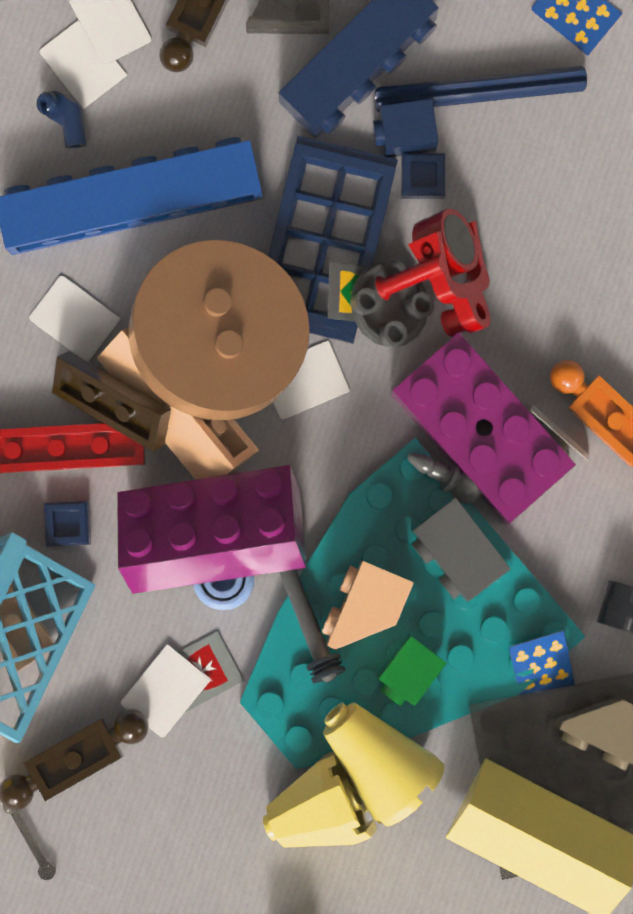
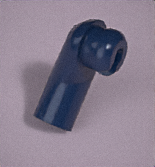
M58 91L41 93L36 101L37 109L41 114L46 115L63 126L65 148H81L86 146L81 106Z

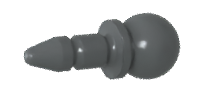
M415 453L408 455V461L419 472L427 473L429 477L441 482L440 490L444 492L450 491L452 497L456 498L460 503H473L482 496L480 489L456 463H452L448 467L437 460L433 461L427 455Z

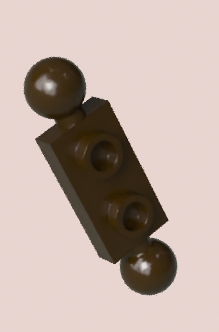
M229 0L177 1L166 23L167 29L177 35L175 38L165 41L159 52L160 61L167 70L178 73L190 67L194 58L191 47L192 42L204 47L207 46Z
M135 709L125 710L116 717L114 727L110 729L107 727L104 719L101 718L25 761L24 764L30 774L28 776L14 774L5 778L0 785L1 802L12 810L23 809L30 804L34 792L37 790L41 793L44 801H47L121 759L124 755L118 744L121 742L137 744L146 737L149 730L146 716Z

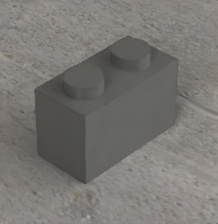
M456 498L452 499L411 531L417 538L411 545L426 564L434 560L444 573L438 580L453 599L461 595L464 601L469 602L510 570V567Z

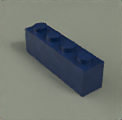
M372 0L278 92L279 103L315 139L323 131L327 134L332 133L345 119L346 115L343 111L353 101L361 104L374 91L376 85L373 82L384 71L391 74L403 63L407 57L404 51L414 41L422 44L435 31L437 24L434 21L437 18L439 7L432 0Z

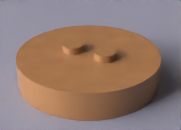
M207 240L191 243L174 250L162 258L150 270L141 284L131 308L128 338L130 351L140 375L150 389L164 402L194 417L208 420H232L249 416L267 407L292 382L299 372L307 353L309 319L298 287L287 272L273 259L244 244L224 240Z

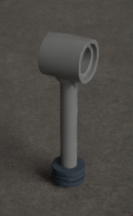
M297 569L279 572L313 658V662L306 666L308 671H313L309 674L314 675L311 678L312 683L335 680L336 676L345 672L346 669L344 666H339L342 661L338 662L341 659L339 653L331 655L329 653Z

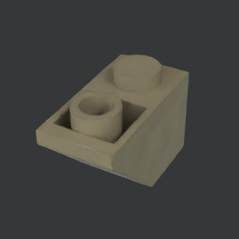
M613 697L557 718L554 726L564 731L561 740L586 751L588 744H591L604 751L601 759L623 770L627 769L629 763L633 764V704L618 697Z

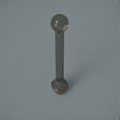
M2 803L3 811L11 814L40 866L38 869L39 877L43 880L52 879L56 873V866L54 863L46 861L19 810L9 809Z

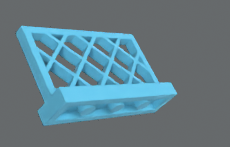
M11 532L0 537V605L3 600L16 596L23 622L3 628L0 618V649L4 661L0 662V668L6 666L13 688L12 692L1 695L0 701L15 697L20 716L14 728L0 722V735L15 743H20L96 585L25 545L27 540ZM24 558L37 565L42 580L41 584L23 589L18 569ZM49 572L59 578L51 580ZM66 581L80 589L73 606L60 610L53 584ZM12 583L14 592L6 594ZM44 588L52 613L32 619L25 593ZM68 612H69V614H68V616H67V618H66V620H65V622H64L63 617H62V614H65V613H68ZM53 617L58 637L54 645L41 649L34 623ZM25 627L33 652L13 658L5 633ZM50 651L48 658L45 662L43 653ZM35 657L39 676L35 684L22 688L15 663ZM31 691L26 701L24 693Z

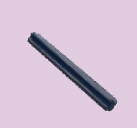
M577 66L378 87L374 92L375 107L377 112H380V106L432 99L433 107L583 92L587 87V73L585 67Z

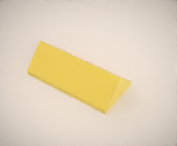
M487 758L484 759L445 837L591 914H610L633 885V834Z

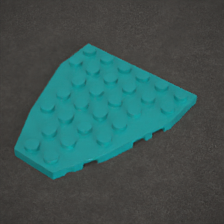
M416 438L348 495L308 561L306 568H304L300 575L321 632H323L322 629L332 606L341 609L346 593L339 589L349 566L358 568L360 561H365L414 582L397 624L338 649L327 646L330 655L340 654L341 659L338 662L342 661L339 666H344L346 671L336 676L333 681L312 683L311 678L314 675L309 674L313 671H308L306 666L313 662V658L289 596H287L276 615L240 700V704L296 770L313 766L325 754L333 751L323 734L326 727L324 719L340 703H344L346 706L356 703L408 738H412L516 696L531 685L536 679L517 684L509 651L510 646L564 630L569 652L586 637L472 503L460 504L507 563L510 570L469 602L464 601L461 595L456 599L449 595L438 580L444 574L434 560L426 564L411 545L417 539L411 531L454 499L450 491L444 492L440 490L441 482L429 477L427 473L419 472L408 461L407 457L410 453L427 455L432 458ZM322 633L325 643L327 645V639L329 635ZM409 634L447 664L415 706L405 700L402 706H399L380 691L384 683L377 676ZM535 668L517 673L516 675L528 676Z

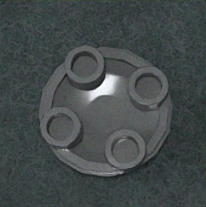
M398 260L376 263L364 270L353 285L350 301L353 319L361 333L374 344L388 348L404 346L418 337L426 324L427 317L432 314L434 309L433 299L426 293L421 282L391 294L389 300L381 298L375 285L376 277L382 276L385 278L407 269Z

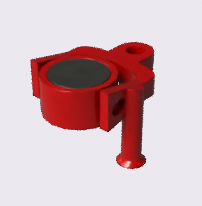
M450 208L419 220L413 227L412 243L408 244L419 264L385 278L377 276L375 285L379 295L384 300H389L391 294L429 279L438 300L445 304H453L454 306L451 310L443 311L440 316L442 327L448 336L454 337L458 332L462 333L465 331L475 333L488 328L491 317L482 292L488 288L490 279L483 260L476 221L468 223L462 214ZM467 273L463 284L452 280L453 277Z

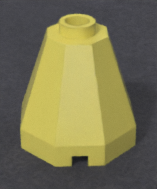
M334 751L325 754L266 806L267 815L263 816V824L269 838L273 841L277 840L283 847L352 845L371 838L377 830L374 819L367 822L365 812H368V809Z

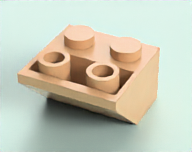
M360 561L358 568L349 566L339 589L346 593L341 609L332 606L322 629V633L329 635L327 646L338 649L395 626L414 582L365 561Z

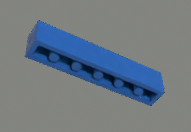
M232 137L220 140L215 143L216 148L199 151L198 147H186L173 152L174 157L157 161L155 156H147L133 160L131 162L132 167L115 170L114 166H102L90 170L88 177L73 180L72 176L63 175L48 179L46 181L47 186L30 189L29 185H17L4 190L5 195L0 196V228L5 249L11 255H16L263 199L251 141L241 142L240 137Z

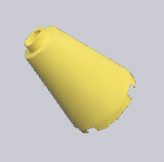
M340 703L325 717L326 727L323 734L372 818L380 825L382 822L385 826H391L406 818L423 803L417 796L424 788L428 786L434 791L444 773V764L436 755L358 704L351 703L346 706L344 703Z

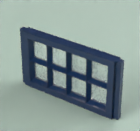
M297 136L268 257L278 263L298 287L307 309L309 334L354 344L358 328L355 321L328 319L330 262L366 266V269L373 265L398 160Z

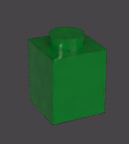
M408 634L377 676L384 683L380 691L399 706H402L405 700L415 706L447 663Z

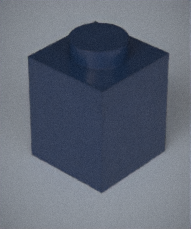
M432 99L380 106L379 120H372L375 145H383L385 157L402 156V153L436 151L439 141Z

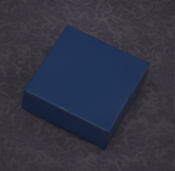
M402 153L401 199H444L445 153Z
M89 501L44 503L46 547L91 545Z

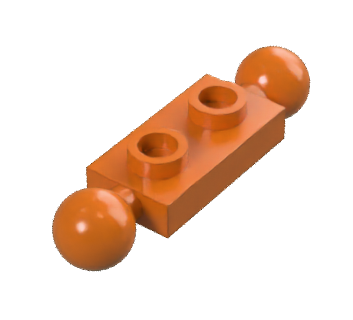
M573 360L557 362L551 369L550 382L556 391L562 394H573L576 397L568 409L629 467H633V406L600 375L588 385L584 381L585 374L580 364Z

